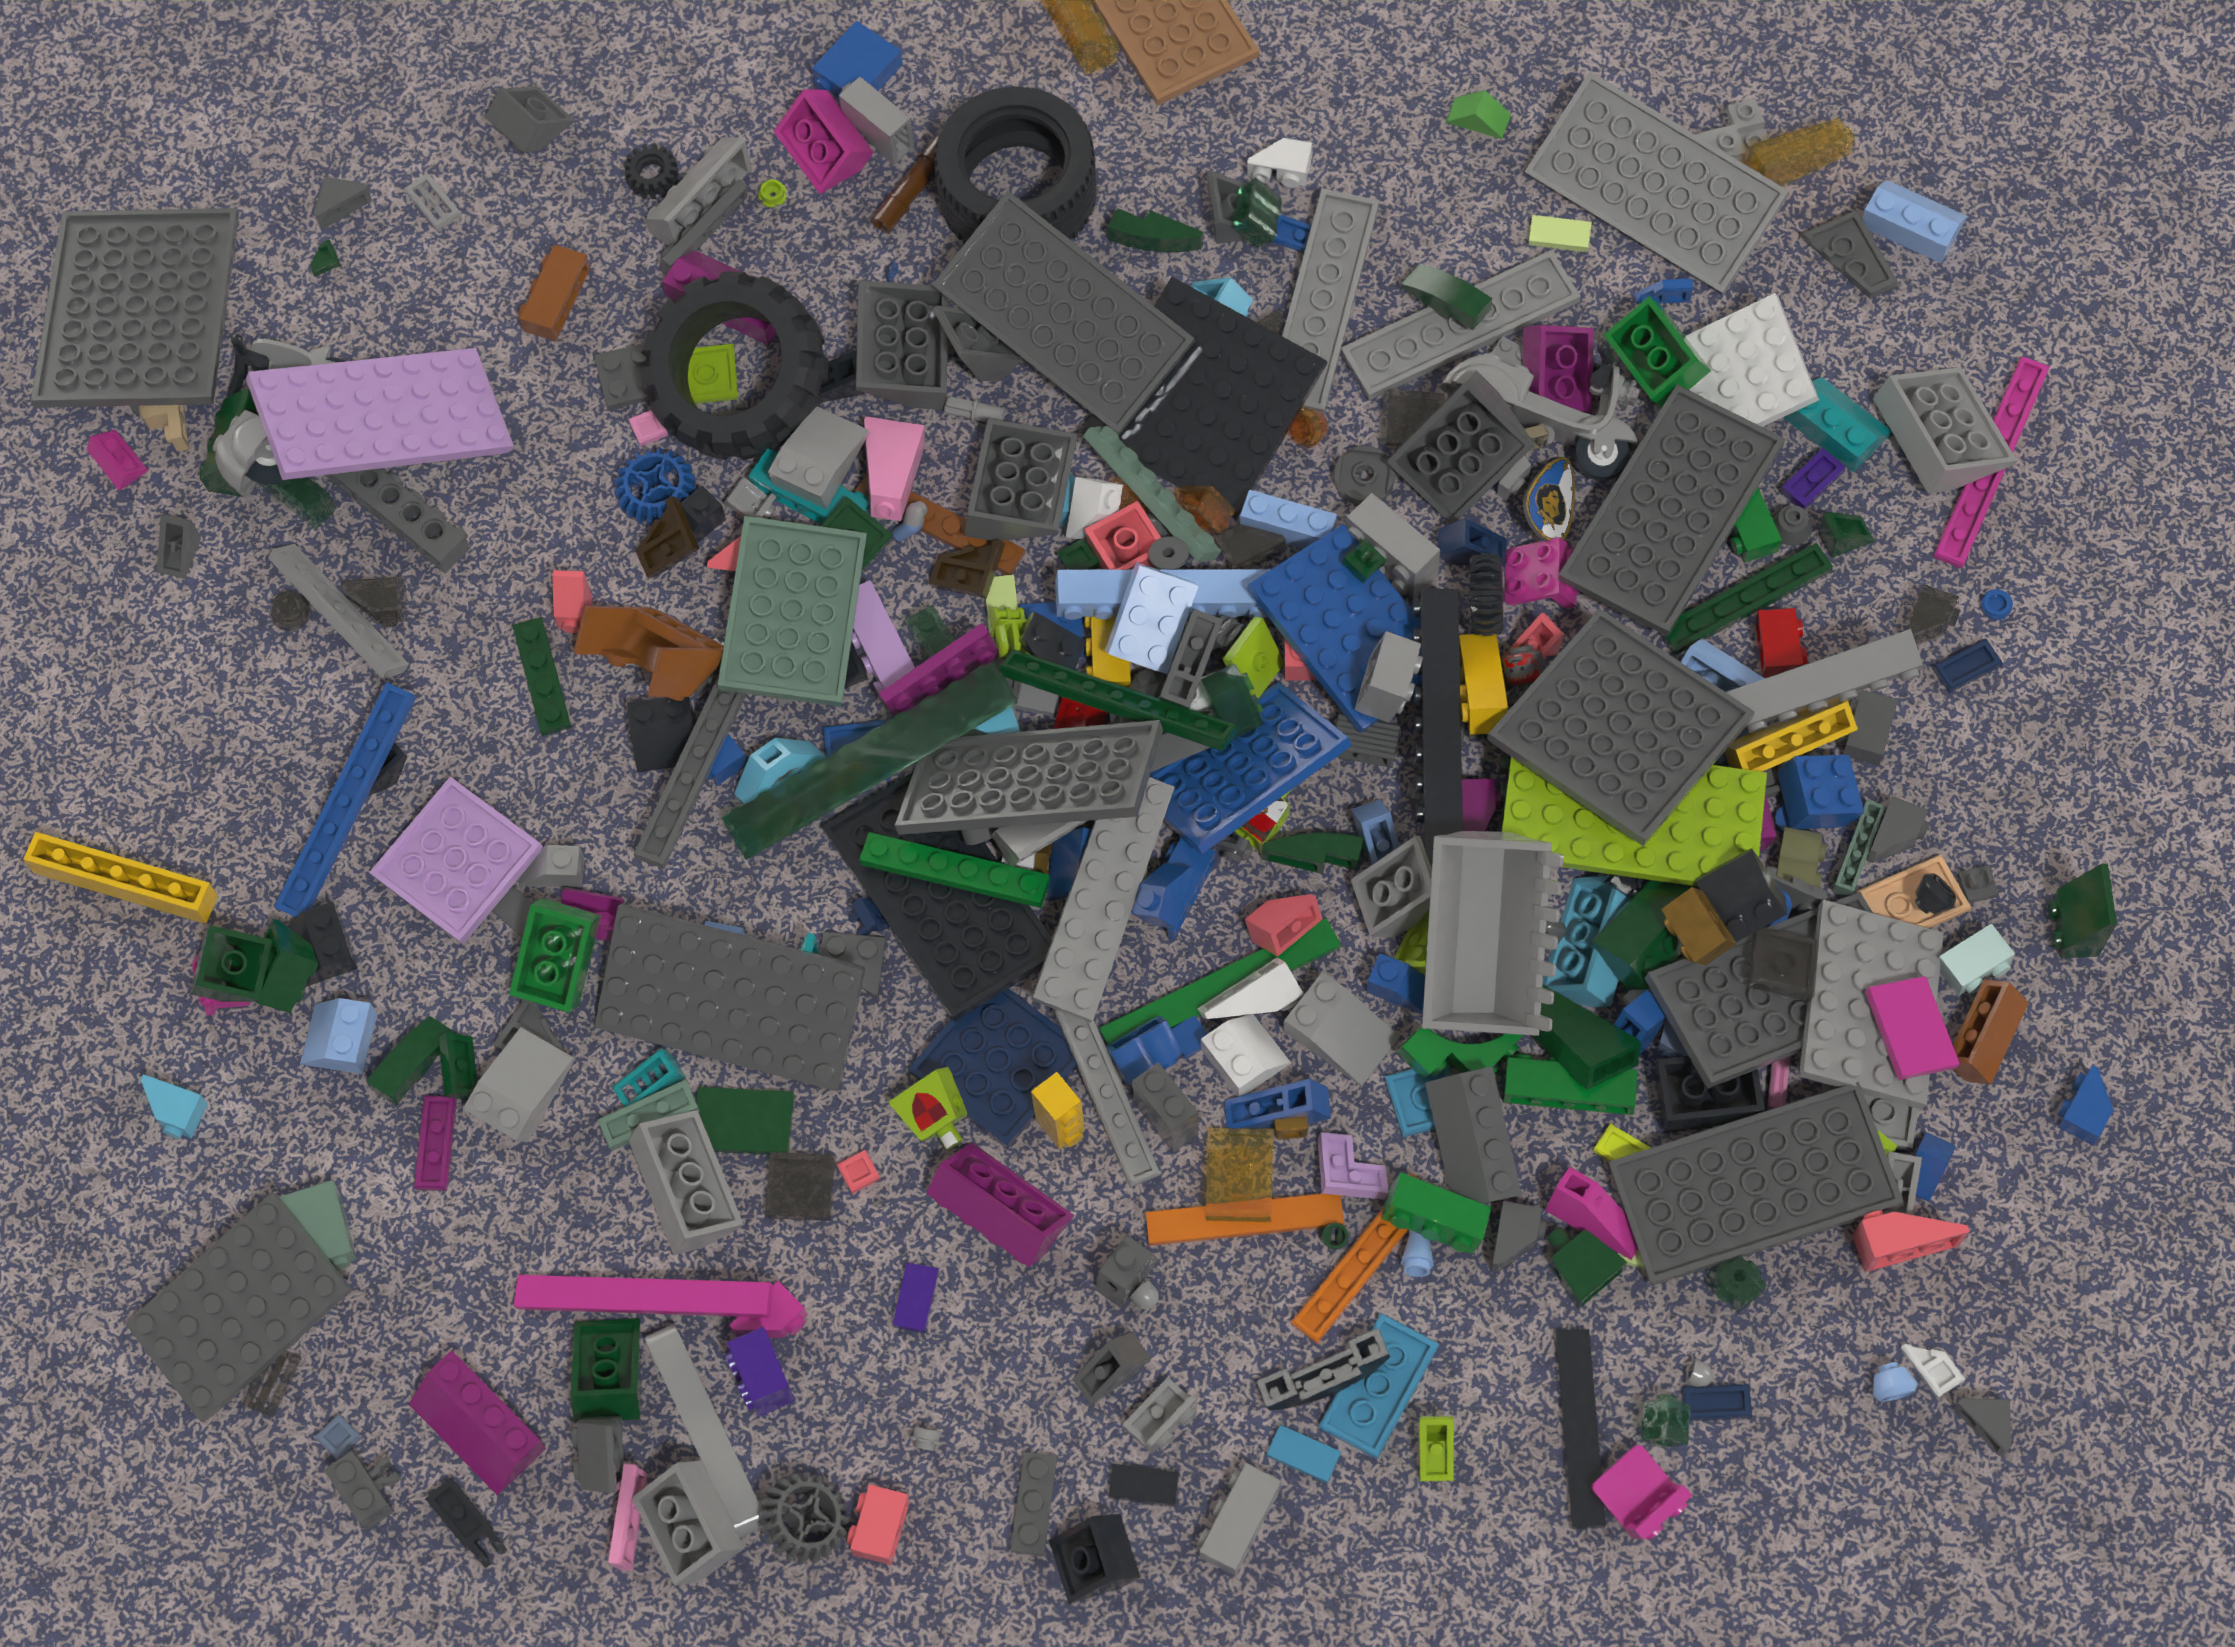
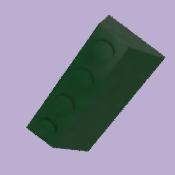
M1647 880L1637 893L1629 899L1591 940V944L1627 990L1650 989L1645 980L1648 972L1672 964L1681 955L1680 947L1683 944L1677 935L1674 936L1664 924L1666 917L1661 909L1690 888L1699 889V887Z

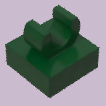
M1364 539L1343 558L1342 563L1364 584L1385 564L1387 559Z

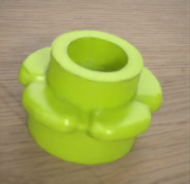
M770 179L761 185L758 197L760 201H763L764 206L773 208L775 205H782L786 201L787 196L785 194L787 190L778 180Z

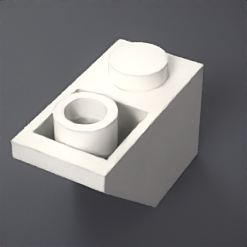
M1282 138L1248 159V177L1253 178L1259 183H1267L1270 180L1272 169H1276V182H1281L1288 188H1296L1298 185L1306 186L1312 159V143Z

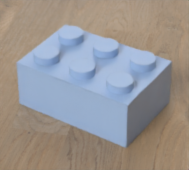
M1136 562L1105 651L1109 655L1167 674L1198 585L1187 579Z

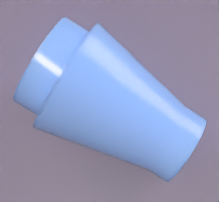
M1409 1230L1408 1241L1401 1260L1405 1274L1412 1277H1424L1430 1274V1269L1434 1266L1430 1240Z

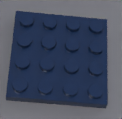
M1007 989L954 1022L951 1019L908 1068V1071L920 1081L934 1070L948 1067L967 1110L966 1118L1008 1150L1035 1118L1031 1091L1056 1072L1066 1082L1078 1067L1061 1028L1012 990Z

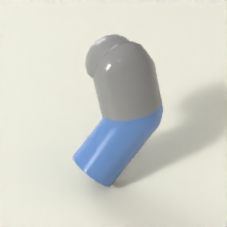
M916 501L906 508L903 523L893 530V536L896 540L903 541L922 529L924 516L928 511L924 502Z

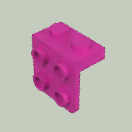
M1557 537L1547 542L1540 541L1508 549L1506 551L1505 602L1510 606L1552 598L1563 608L1576 607L1579 591L1558 580L1559 573L1568 561L1574 548L1562 538Z
M1641 1445L1633 1446L1592 1483V1491L1631 1538L1639 1540H1650L1659 1534L1663 1529L1661 1524L1670 1516L1674 1518L1682 1513L1687 1507L1686 1501L1693 1496L1685 1485L1673 1484Z

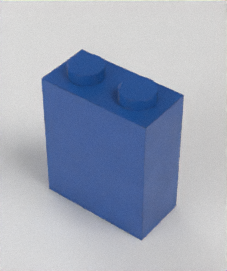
M856 20L812 67L814 84L818 90H828V92L836 96L839 103V95L842 89L859 77L879 91L903 65L902 53L896 46Z

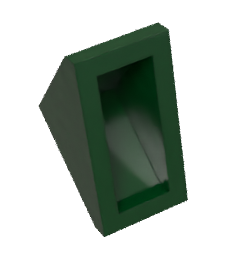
M1827 512L1823 515L1818 533L1831 558L1875 542L1862 516Z

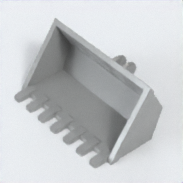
M1459 831L1449 835L1434 836L1422 1028L1521 1035H1539V1030H1552V1019L1540 1015L1541 1003L1553 1004L1554 992L1542 988L1543 976L1555 977L1556 965L1544 961L1545 948L1556 950L1558 945V938L1546 933L1547 921L1559 922L1560 915L1558 909L1548 906V894L1560 895L1562 886L1561 882L1550 879V866L1556 868L1563 866V855L1551 851L1552 843L1537 841L1510 832Z

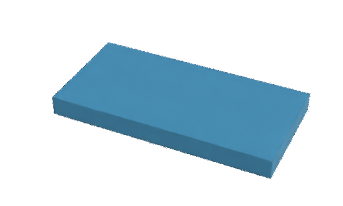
M1382 1313L1372 1330L1379 1329L1390 1358L1367 1377L1337 1392L1318 1427L1320 1430L1378 1460L1439 1347V1343Z

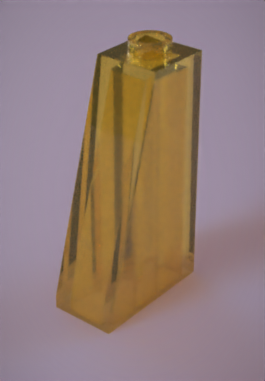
M1836 118L1751 145L1746 165L1783 187L1850 155L1855 141L1854 134L1848 126L1845 127L1840 118Z

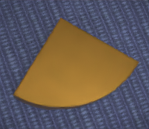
M1053 842L1036 852L1035 872L1048 874L1049 856L1052 854Z

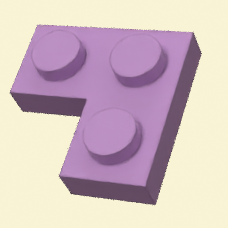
M1321 1132L1317 1140L1322 1194L1385 1200L1388 1195L1386 1165L1356 1163L1354 1161L1352 1135Z

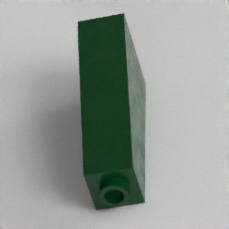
M1542 985V988L1554 992L1553 1004L1541 1003L1540 1015L1552 1019V1030H1539V1035L1531 1036L1586 1090L1638 1066L1641 1042L1636 1037L1547 986Z

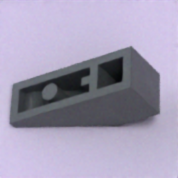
M1193 609L1159 699L1190 708L1223 619Z

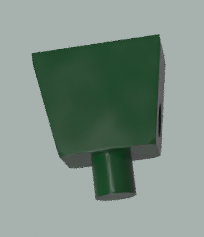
M1560 1226L1546 1239L1557 1251L1551 1258L1549 1266L1578 1309L1625 1271L1627 1261L1588 1230H1583L1572 1239Z

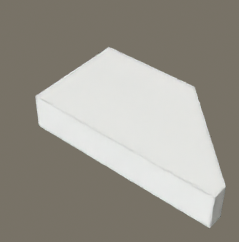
M1908 1344L1901 1346L1900 1350L1937 1399L1965 1380L1945 1352L1916 1348Z

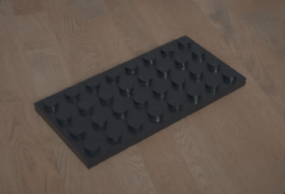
M912 772L823 825L822 829L955 1022L1043 967L1053 938L1029 905L866 867L860 864L859 859L869 832L999 863L985 842L966 845L961 830L898 834L895 823L910 784Z

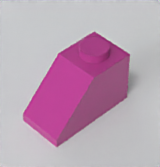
M777 1281L773 1285L769 1317H738L729 1326L736 1337H741L764 1327L769 1338H784L788 1333L794 1335L799 1332L805 1325L806 1321L804 1319L808 1315L801 1303Z

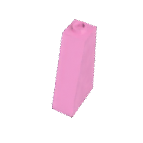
M865 416L864 428L869 430L865 440V454L871 517L901 521L923 454L925 425Z

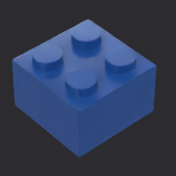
M1850 755L1794 756L1777 771L1790 827L1793 829L1846 827L1864 813Z

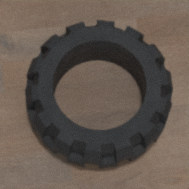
M722 272L717 279L709 280L703 276L684 285L685 294L676 301L669 297L655 315L660 320L654 331H646L641 354L646 357L645 367H642L640 370L643 393L649 397L652 403L651 411L662 426L677 437L678 440L706 456L727 460L729 457H740L743 460L762 457L766 449L777 444L782 447L803 420L817 406L819 407L823 400L818 395L821 384L828 382L829 359L824 356L822 346L825 340L817 321L812 318L806 307L782 285L764 276L755 278L750 277L746 272ZM755 318L772 324L779 337L782 360L777 380L766 397L754 407L738 414L721 416L700 411L691 396L688 384L690 359L700 340L717 325L732 319Z

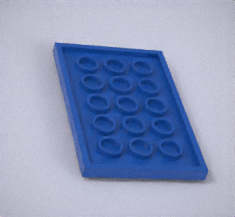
M1342 524L1249 583L1246 589L1356 730L1362 733L1380 721V719L1354 710L1370 655L1386 631L1412 640L1413 628H1417V618L1412 617L1411 608L1380 569L1363 584L1342 563L1343 558L1359 544L1347 532L1346 526ZM1413 675L1411 683L1415 684V686H1418V675Z
M1277 682L1263 692L1254 705H1245L1224 720L1237 725V734L1223 752L1214 748H1208L1150 773L1149 777L1175 787L1163 821L1201 854L1212 848L1352 746L1348 736L1280 682Z

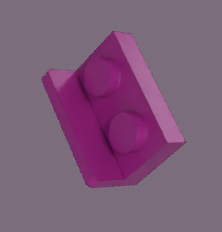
M564 888L561 904L601 915L596 939L611 942L617 909L619 905L625 903V900L615 896Z

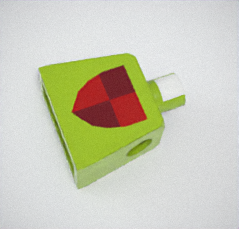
M948 1067L934 1070L889 1101L891 1107L919 1140L926 1141L938 1136L946 1150L953 1148L963 1141L954 1124L967 1116V1110Z

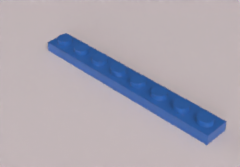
M386 682L274 906L275 908L296 918L302 912L312 908L417 698L414 694Z

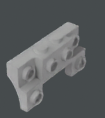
M1756 99L1727 105L1726 113L1731 125L1695 134L1748 167L1772 162L1773 150L1764 131L1765 121Z

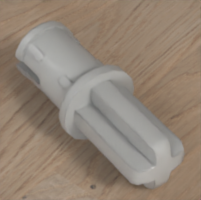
M948 397L945 403L946 414L968 418L973 423L976 420L987 422L988 418L1003 421L1006 408L1003 406L999 407L980 403L979 399L970 401Z

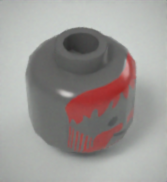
M1533 645L1508 649L1509 654L1502 659L1506 683L1509 686H1518L1519 692L1527 691L1545 670L1542 652L1534 650Z

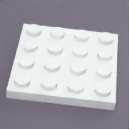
M1776 293L1685 336L1711 369L1709 374L1689 390L1761 427L1819 400Z

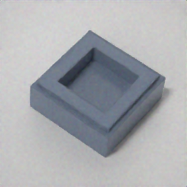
M338 1414L315 1436V1439L336 1460H339L362 1437Z

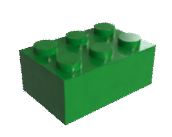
M1651 296L1647 297L1603 335L1650 399L1661 408L1677 384L1689 390L1711 372V369L1667 311Z
M544 898L533 902L530 905L509 995L568 1013L577 1008L582 997L601 915Z

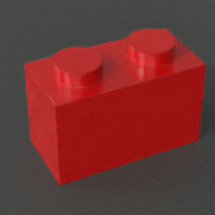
M1795 608L1758 611L1755 628L1762 677L1769 678L1807 665L1806 648L1800 646L1799 639L1803 637V624L1801 619L1796 618Z

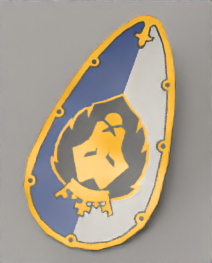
M1558 458L1546 464L1530 483L1524 495L1523 508L1527 522L1534 533L1545 542L1557 537L1564 540L1570 530L1575 503V478L1572 464L1567 458Z

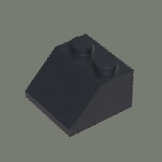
M664 697L627 703L637 772L674 768L695 726L690 697H685L682 701Z
M1752 848L1696 878L1699 889L1704 891L1735 942L1787 915L1786 896Z
M333 901L302 912L287 926L313 946L315 957L318 960L317 970L313 977L308 978L305 987L358 968L341 915Z
M1121 1514L1091 1516L1049 1540L1068 1604L1120 1589L1141 1578Z

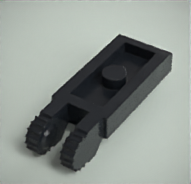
M449 1478L425 1498L467 1551L470 1549L485 1569L491 1563L487 1555L475 1545L481 1539L487 1536L493 1548L501 1553V1555L507 1551L506 1547L493 1533V1527L452 1478Z

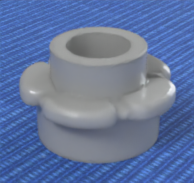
M915 1427L913 1436L909 1437L910 1440L915 1441V1448L934 1451L935 1445L942 1444L939 1441L941 1431Z

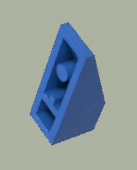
M1182 837L1177 845L1173 843L1170 846L1165 858L1168 864L1193 868L1178 928H1168V938L1173 941L1216 863L1215 850L1210 848L1201 854Z
M1312 1079L1225 1100L1228 1131L1274 1128L1275 1119L1307 1116L1308 1124L1331 1119L1328 1088Z

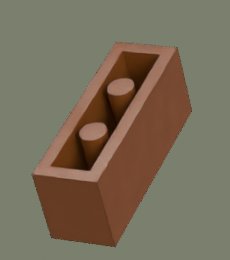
M554 245L550 254H546L543 259L540 276L538 279L533 280L530 288V297L527 303L522 304L518 319L524 332L556 342L591 267L586 254Z
M1983 980L1955 1039L1953 1047L1960 1065L1954 1070L1967 1082L1992 1084L2029 1004L2010 982Z

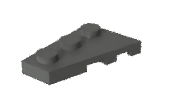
M1857 210L1803 233L1802 239L1869 298L1897 287L1898 280Z

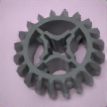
M804 1472L800 1478L796 1473L788 1476V1481L785 1478L776 1482L777 1487L772 1486L767 1491L770 1498L762 1500L761 1505L766 1510L762 1511L758 1517L761 1520L767 1521V1524L760 1528L761 1532H769L771 1535L767 1538L766 1544L769 1545L775 1542L778 1545L775 1548V1554L779 1555L785 1550L787 1551L786 1561H792L797 1556L799 1564L806 1563L808 1558L812 1563H817L820 1561L821 1556L827 1558L832 1555V1549L836 1550L841 1546L839 1538H843L847 1534V1531L842 1526L849 1523L850 1519L841 1515L848 1507L846 1504L839 1505L837 1501L842 1497V1492L833 1494L830 1491L833 1488V1482H828L823 1486L822 1475H817L811 1480L809 1472ZM800 1493L806 1495V1498L801 1501L800 1505L784 1503L786 1497L790 1494ZM818 1504L823 1508L825 1516L819 1511ZM783 1520L789 1525L790 1534L786 1530ZM819 1531L824 1533L819 1542H802L803 1537L808 1532L817 1533Z

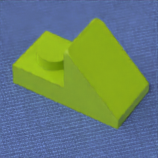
M1420 1416L1418 1429L1420 1481H1454L1453 1416Z

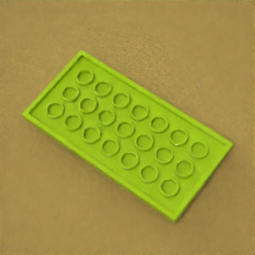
M1511 756L1502 832H1510L1537 841L1552 843L1551 851L1563 855V868L1698 887L1696 878L1750 848L1754 850L1759 858L1767 773L1713 765L1643 847Z

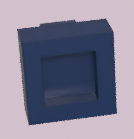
M860 897L852 904L856 912L852 913L848 920L851 923L861 920L863 923L862 928L856 932L857 935L867 936L872 931L882 932L889 928L870 898Z

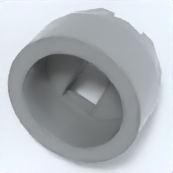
M1148 1280L1131 1295L1130 1299L1141 1309H1151L1156 1305L1159 1294L1156 1287Z
M1697 1359L1692 1361L1689 1371L1693 1372L1690 1378L1687 1375L1686 1384L1693 1387L1707 1386L1713 1379L1711 1367Z

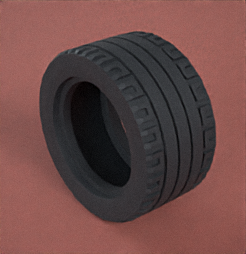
M1021 86L996 88L978 94L963 103L944 123L943 130L938 135L934 152L937 190L943 217H945L947 225L950 226V230L956 233V237L962 240L963 244L968 241L1000 201L978 190L970 181V177L983 159L996 151L1010 147H1028L1042 151L1052 157L1062 168L1060 177L1050 189L1035 198L1022 201L1024 204L1070 240L1075 239L1078 236V232L1084 229V225L1088 224L1097 196L1093 139L1091 138L1090 131L1087 129L1086 122L1083 121L1082 116L1077 114L1076 110L1069 103L1052 93L1036 88Z

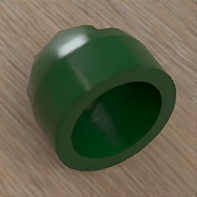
M1331 1223L1322 1231L1323 1244L1332 1250L1345 1246L1349 1238L1347 1229L1339 1223ZM1332 1228L1338 1229L1336 1245H1331Z

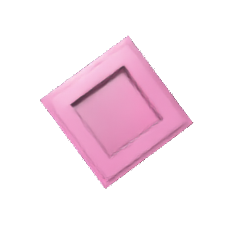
M651 410L629 419V423L640 446L668 436L667 430Z

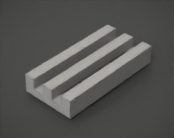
M429 173L404 188L405 193L437 232L441 231L445 225H450L453 220L462 217L461 212ZM425 183H428L451 211L449 214H445L423 187ZM416 189L419 190L423 197L428 201L432 208L441 217L440 220H437L434 217V215L429 211L425 204L416 195V193L414 192Z

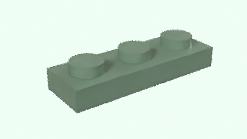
M684 1080L600 1118L598 1122L611 1151H614L629 1144L628 1140L639 1123L695 1110L699 1112L700 1109L688 1081Z

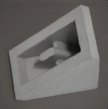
M1889 1152L1888 1161L1902 1195L1904 1206L1883 1212V1214L1898 1212L1913 1215L1922 1157Z

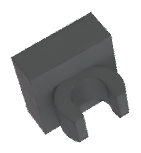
M1990 865L1958 873L1963 894L1969 903L1998 897L1999 892Z

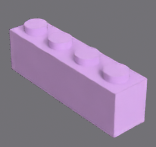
M871 580L860 584L851 642L855 650L861 648L864 657L860 658L867 675L874 674L877 682L873 683L879 699L882 700L879 692L915 669Z

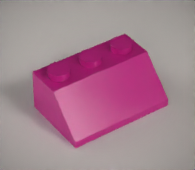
M804 89L773 131L819 194L861 171L874 153L852 122L842 112L840 106L828 90Z

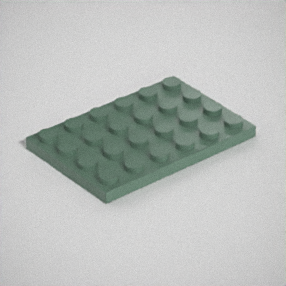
M744 516L718 690L842 707L867 533Z

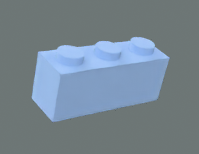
M1249 490L1240 514V531L1300 548L1308 547L1337 528V514L1253 490Z

